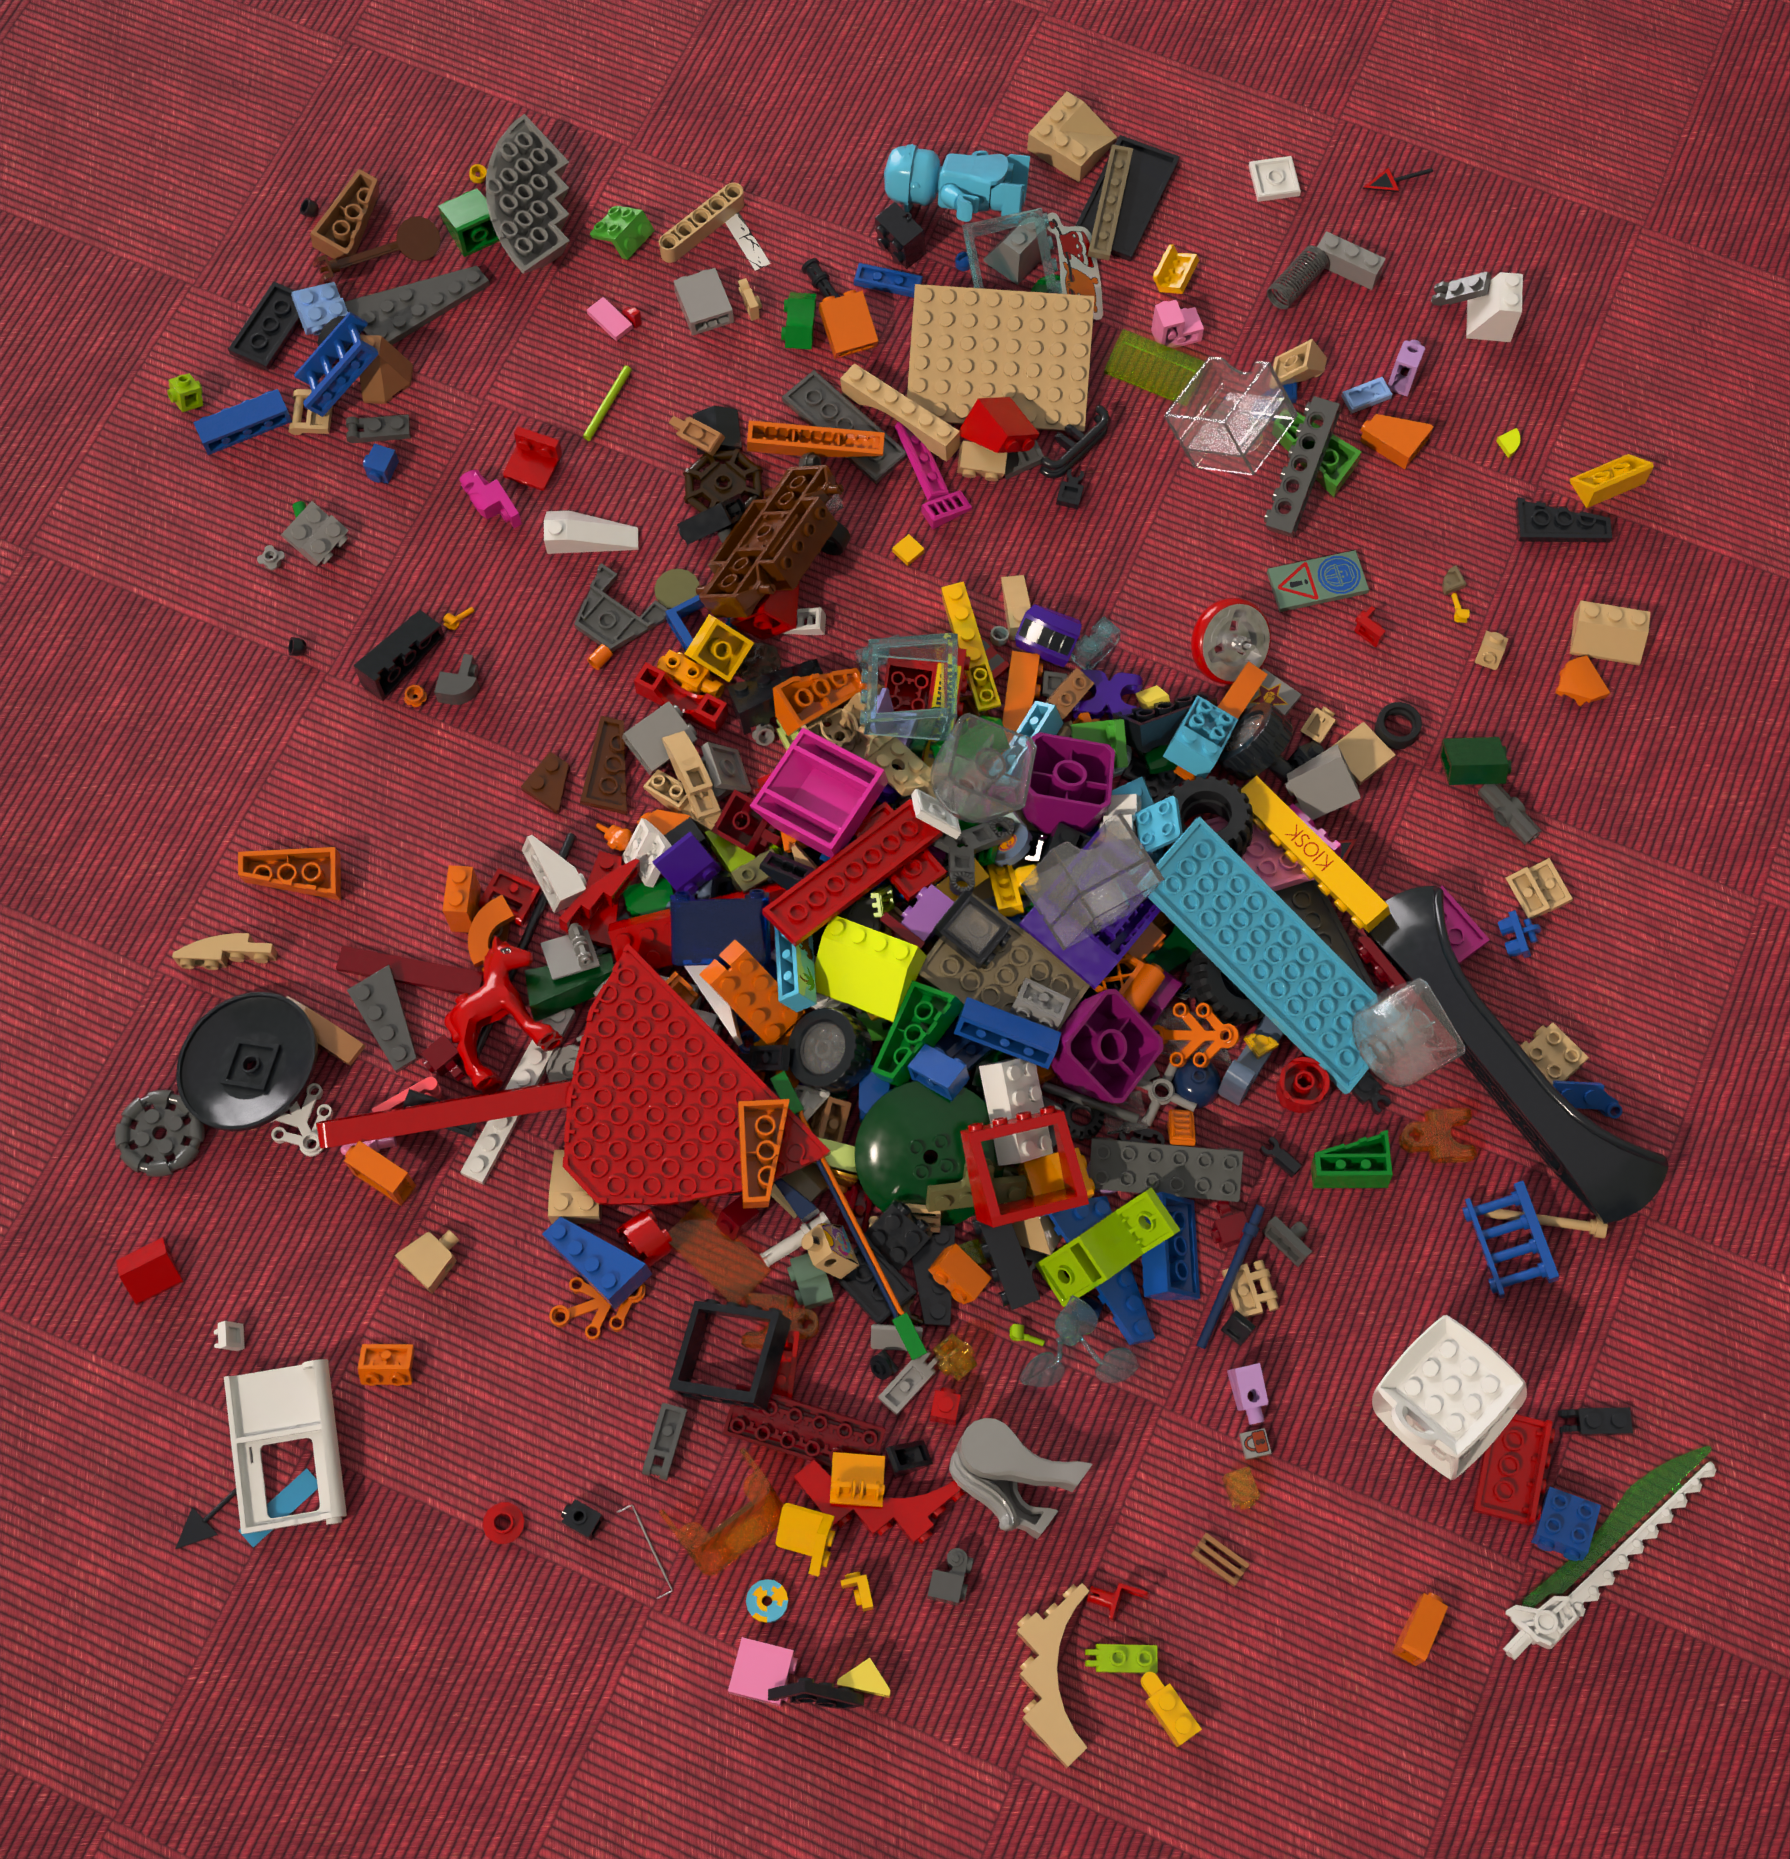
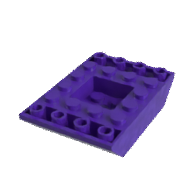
M1103 824L1018 925L1095 989L1161 911L1137 887L1153 866ZM1101 893L1109 894L1112 898V903L1105 902L1101 897Z

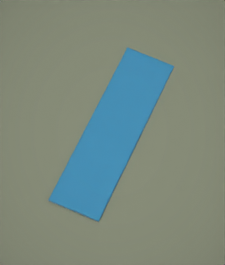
M307 1468L267 1504L270 1518L289 1516L318 1489L317 1479ZM272 1530L242 1534V1536L252 1547H255Z

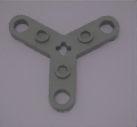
M1000 817V819L996 818L988 823L984 822L961 831L957 839L943 832V836L931 844L948 853L949 887L953 894L960 896L965 889L972 894L975 886L974 854L1009 841L1013 836L1012 833H1014L1013 822L1011 823L1010 819L1007 820V818L1003 819V817ZM1004 827L1007 829V832H998L996 828ZM961 843L965 845L961 848L957 847V845H960ZM963 881L968 886L960 888L956 882Z

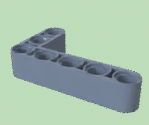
M1266 1015L1254 1032L1255 1034L1272 1037L1277 1042H1279L1284 1034ZM1246 1045L1238 1059H1234L1229 1066L1219 1087L1218 1094L1239 1106L1273 1050L1257 1059L1248 1045Z

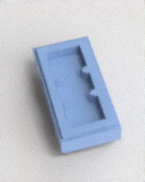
M1383 377L1343 391L1341 397L1352 414L1391 399L1392 392Z

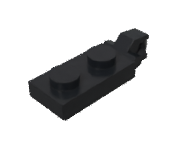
M750 1046V1053L737 1054V1056L753 1072L788 1071L790 1046Z

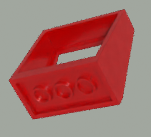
M1046 1106L1040 1108L1039 1113L1031 1114L1030 1111L1020 1112L1013 1119L1007 1120V1117L992 1119V1124L973 1123L968 1125V1129L960 1131L977 1221L994 1228L1089 1204L1086 1187L1064 1111L1055 1109V1106ZM1053 1125L1065 1189L998 1205L981 1142Z

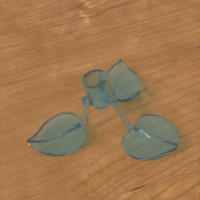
M1072 1295L1055 1321V1330L1060 1336L1056 1339L1058 1343L1057 1356L1055 1357L1051 1352H1044L1034 1357L1021 1373L1020 1382L1035 1387H1048L1057 1383L1065 1371L1063 1364L1059 1362L1062 1359L1063 1343L1073 1346L1080 1341L1095 1361L1100 1364L1096 1368L1095 1374L1099 1380L1106 1383H1118L1126 1380L1136 1372L1139 1365L1134 1353L1126 1348L1112 1349L1104 1355L1103 1359L1098 1357L1083 1338V1335L1091 1333L1096 1328L1098 1323L1097 1315L1090 1305Z

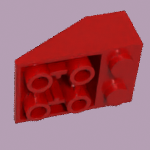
M890 641L884 688L889 689L895 713L917 714V717H921L929 710L938 648Z

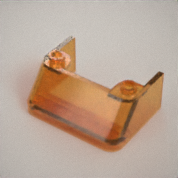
M744 1447L740 1449L741 1457L753 1472L746 1478L743 1485L744 1492L750 1502L714 1530L707 1533L696 1522L687 1523L678 1530L663 1509L659 1511L661 1518L698 1569L707 1576H715L779 1526L784 1504Z

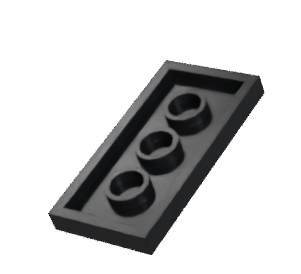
M273 281L228 348L229 353L268 371L301 322L291 296L295 290Z

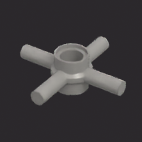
M1176 1058V1064L1180 1063L1181 1060ZM1169 1063L1163 1078L1151 1082L1142 1077L1136 1085L1147 1090L1151 1100L1141 1122L1147 1127H1151L1160 1105L1173 1102L1194 1112L1197 1103L1190 1102L1175 1093V1088L1171 1082L1178 1067L1171 1065V1063ZM1158 1086L1165 1087L1168 1095L1166 1097L1157 1096L1155 1088Z

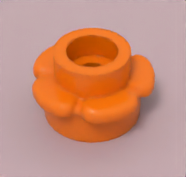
M411 685L405 690L404 701L407 705L419 707L427 699L426 692L418 685Z

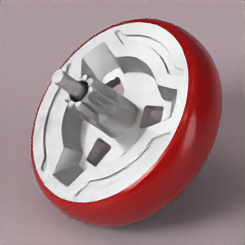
M1240 598L1222 599L1206 608L1198 618L1191 637V652L1197 668L1208 679L1226 685L1234 683L1248 661L1260 669L1268 656L1271 645L1270 626L1264 613L1255 604ZM1232 621H1236V630H1230ZM1220 646L1222 651L1216 653L1214 648Z

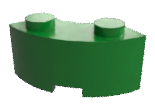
M790 292L788 299L784 300V313H787L786 327H782L781 340L785 341V348L812 349L817 294Z

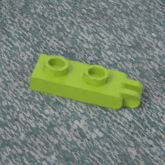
M1096 1644V1649L1085 1650L1086 1656H1096V1660H1085V1666L1096 1667V1672L1158 1673L1157 1645Z

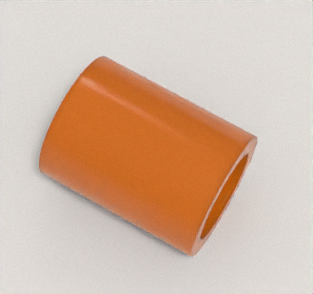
M601 644L587 658V661L593 668L600 670L613 656V653L607 646Z

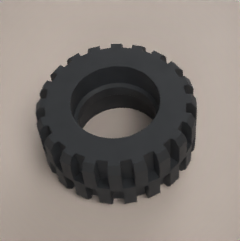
M1200 776L1195 777L1194 781L1188 779L1182 782L1181 787L1175 786L1171 790V795H1166L1165 799L1170 796L1178 799L1183 833L1188 828L1185 823L1191 817L1202 813L1216 814L1228 822L1226 827L1216 833L1239 857L1246 853L1247 847L1250 846L1252 841L1253 809L1252 805L1249 804V798L1245 793H1241V788L1237 785L1231 786L1230 781L1223 778L1220 781L1217 780V777L1209 776V779H1203ZM1175 842L1164 846V848L1168 851Z
M1198 947L1197 950L1192 952L1190 956L1192 962L1187 963L1186 971L1189 972V976L1186 977V985H1190L1191 991L1188 993L1190 998L1196 1000V1007L1200 1003L1209 1004L1213 1009V1013L1223 1024H1232L1234 1026L1243 1025L1265 1016L1247 996L1241 999L1227 990L1222 981L1221 970ZM1207 1007L1202 1008L1205 1011L1204 1015L1207 1013Z

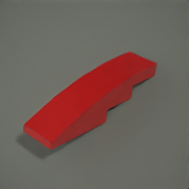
M635 858L614 869L590 886L559 917L560 929L568 933L569 926L576 923L582 915L591 920L604 902L613 907L640 872V861Z

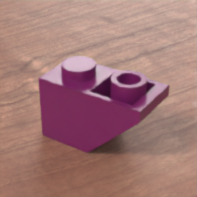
M1165 970L1163 972L1165 979L1140 1013L1151 1027L1160 1020L1183 982Z

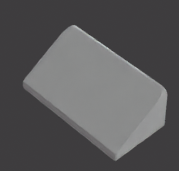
M871 1325L872 1349L907 1351L895 1325ZM915 1327L922 1340L923 1328Z

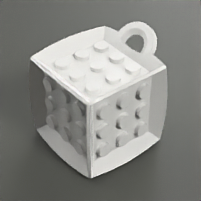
M1443 1315L1408 1347L1387 1372L1373 1393L1372 1405L1375 1414L1407 1447L1450 1480H1455L1489 1448L1525 1402L1527 1386L1521 1376L1488 1344L1450 1316Z

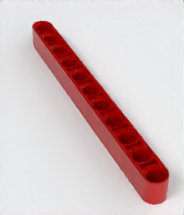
M572 1079L405 1107L406 1109L401 1107L320 1121L316 1123L320 1148H329L358 1143V1141L365 1142L565 1108L566 1097Z

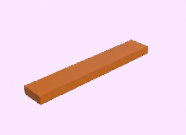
M1248 661L1218 705V708L1238 719L1268 674ZM1177 766L1174 770V773L1184 780H1195V775L1180 766Z

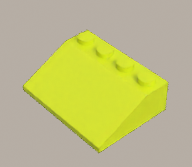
M836 916L828 922L819 945L814 965L816 993L894 1022L911 982L916 980L927 956L916 945Z

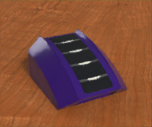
M1034 604L1024 614L1015 636L1016 646L1028 653L1039 654L1043 660L1064 667L1069 662L1074 646L1080 636L1082 625L1078 619Z

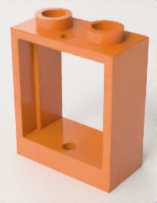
M358 1141L356 1145H352L346 1152L344 1162L353 1175L400 1206L403 1205L416 1187L408 1172L361 1141Z

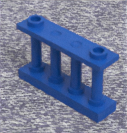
M348 312L294 374L295 378L310 385L312 391L303 401L305 408L323 417L379 355L376 348L361 340L360 333L368 325L367 321ZM353 342V346L346 353V349ZM339 358V362L332 368L333 363ZM325 374V378L318 384V380Z
M1524 1180L1514 1183V1191L1511 1192V1195L1475 1207H1473L1470 1198L1465 1199L1466 1207H1463L1462 1210L1466 1221H1471L1492 1276V1278L1488 1279L1493 1294L1498 1293L1500 1299L1505 1298L1503 1288L1539 1276L1542 1278L1547 1277L1548 1283L1559 1280L1558 1271ZM1511 1205H1515V1207L1520 1205L1523 1215L1519 1216L1520 1219L1481 1230L1477 1216ZM1522 1228L1524 1230L1529 1229L1532 1239H1529L1528 1243L1490 1254L1485 1240ZM1530 1252L1533 1254L1538 1253L1541 1263H1537V1267L1499 1278L1494 1264Z

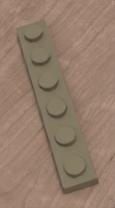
M1113 144L1111 146L1088 257L1108 261L1110 259L1133 148Z

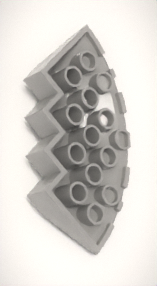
M525 114L514 121L497 142L490 157L485 186L488 211L494 230L503 248L523 274L544 267L563 254L570 241L560 231L569 216V213L561 205L569 190V187L561 179L569 161Z

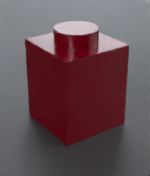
M741 1195L721 1211L716 1225L723 1234L734 1241L754 1224L759 1211L756 1208H743Z

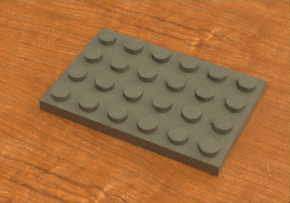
M972 894L974 898L1008 925L1012 926L1009 931L1011 938L1003 948L998 945L993 951L996 956L988 966L983 964L979 970L939 939L927 955L918 976L935 989L955 995L963 1004L966 998L969 997L1009 1013L1024 979L1028 978L1071 999L1063 1020L1056 1030L1058 1031L1090 985L1034 937ZM968 904L948 930L979 954L999 928Z

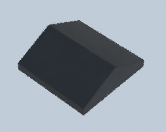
M714 405L693 414V419L725 436L717 451L735 450L736 448L742 450L737 409ZM697 448V455H702L705 453L703 450Z

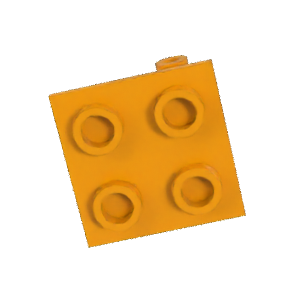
M833 1452L830 1503L882 1507L885 1489V1456Z

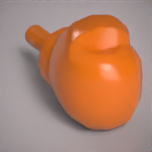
M597 823L595 826L596 829L605 833L604 838L608 841L607 845L612 850H625L633 835L629 829H623L615 825L607 828Z

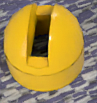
M475 164L471 166L469 177L473 183L482 184L486 180L487 170L483 165ZM476 172H480L479 177L476 176Z

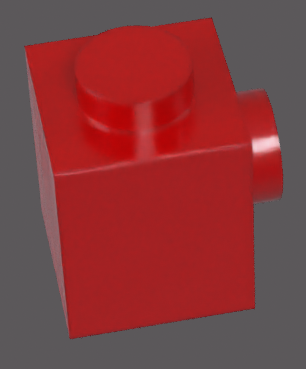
M941 1388V1391L935 1390L930 1421L955 1426L961 1395L956 1394V1390L950 1388Z

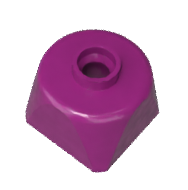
M1040 732L1032 736L1020 794V808L1029 823L1049 835L1059 822L1084 834L1095 829L1111 804L1115 750L1109 744Z
M1107 989L1078 1003L1058 1030L1061 1032L1056 1054L1051 1062V1067L1058 1079L1068 1088L1107 1102L1123 1103L1163 1051V1039L1116 989Z

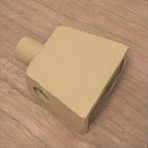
M450 1230L439 1240L430 1232H427L398 1252L395 1257L432 1294L457 1261L449 1250L459 1242V1239Z

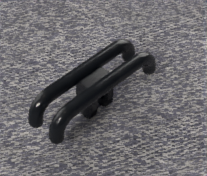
M1098 405L1095 408L1097 414H1099L1094 417V421L1097 424L1085 435L1070 424L1065 426V432L1075 442L1062 433H1058L1055 436L1057 443L1067 452L1058 460H1051L1046 456L1042 457L1041 463L1043 466L1040 468L1042 475L1052 479L1062 477L1069 468L1077 464L1105 437L1108 432L1110 419L1105 407Z

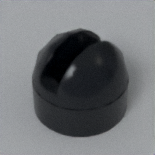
M306 198L301 204L300 213L310 218L318 214V204Z
M291 637L288 645L289 655L302 656L307 651L306 642L303 639Z

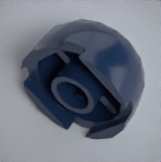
M1199 1058L1198 1063L1202 1064L1204 1059ZM1188 1059L1183 1067L1177 1069L1171 1083L1175 1088V1093L1190 1102L1197 1103L1195 1109H1200L1215 1101L1219 1095L1218 1090L1221 1085L1219 1071L1212 1063H1209L1205 1068H1200L1194 1065L1193 1059Z

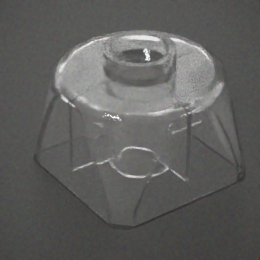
M966 713L960 716L934 760L931 770L933 792L947 812L969 823L980 824L990 822L1020 810L1026 805L1037 746L1033 739L971 713Z
M1421 978L1384 990L1363 1006L1353 1017L1352 1035L1360 1056L1377 1077L1395 1087L1404 1088L1410 1086L1465 1054L1463 1041L1429 984Z

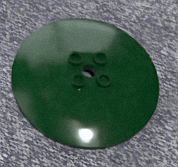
M914 1080L894 1087L881 1096L863 1118L855 1142L857 1175L863 1190L873 1204L882 1212L894 1199L898 1203L901 1201L905 1204L926 1205L928 1186L961 1181L966 1159L960 1131L968 1129V1125L973 1123L990 1124L986 1102L966 1087H963L954 1100L951 1101ZM994 1140L982 1141L981 1145L984 1155L992 1161L995 1167L994 1178L1002 1177L1005 1165H998ZM927 1150H934L937 1152L938 1158L934 1162H926L923 1158L924 1153ZM974 1207L942 1210L941 1225L951 1226L970 1218L975 1213ZM911 1212V1214H920L922 1216H936V1214Z

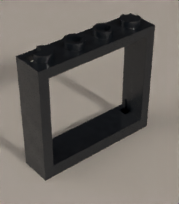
M706 1299L705 1302L695 1301L669 1390L682 1397L767 1411L792 1320L782 1315L783 1311L776 1308H769L768 1311H765L755 1305H748L747 1308H744L734 1302H727L726 1305H723L713 1299ZM711 1314L769 1322L750 1392L691 1382Z

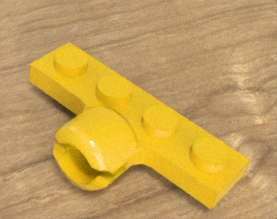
M995 864L987 865L998 912L1005 917H1013L1024 913L1020 895L1035 894L1042 890L1041 876L1037 865L1032 864L1018 867L1016 870L1013 869L1012 865L1009 866L1008 864L1003 865V867H998Z

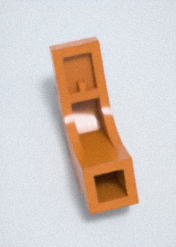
M503 895L484 905L471 923L468 933V950L475 968L484 964L485 956L490 949V942L494 933L502 926L515 920Z

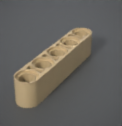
M738 183L727 184L663 234L659 239L661 258L668 263L677 261L742 210L744 207L743 187Z

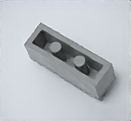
M1327 231L1317 246L1328 258V266L1325 269L1370 290L1374 288L1382 274L1386 258ZM1315 254V256L1320 260V262L1322 263V266H1323V262H1322L1321 259Z

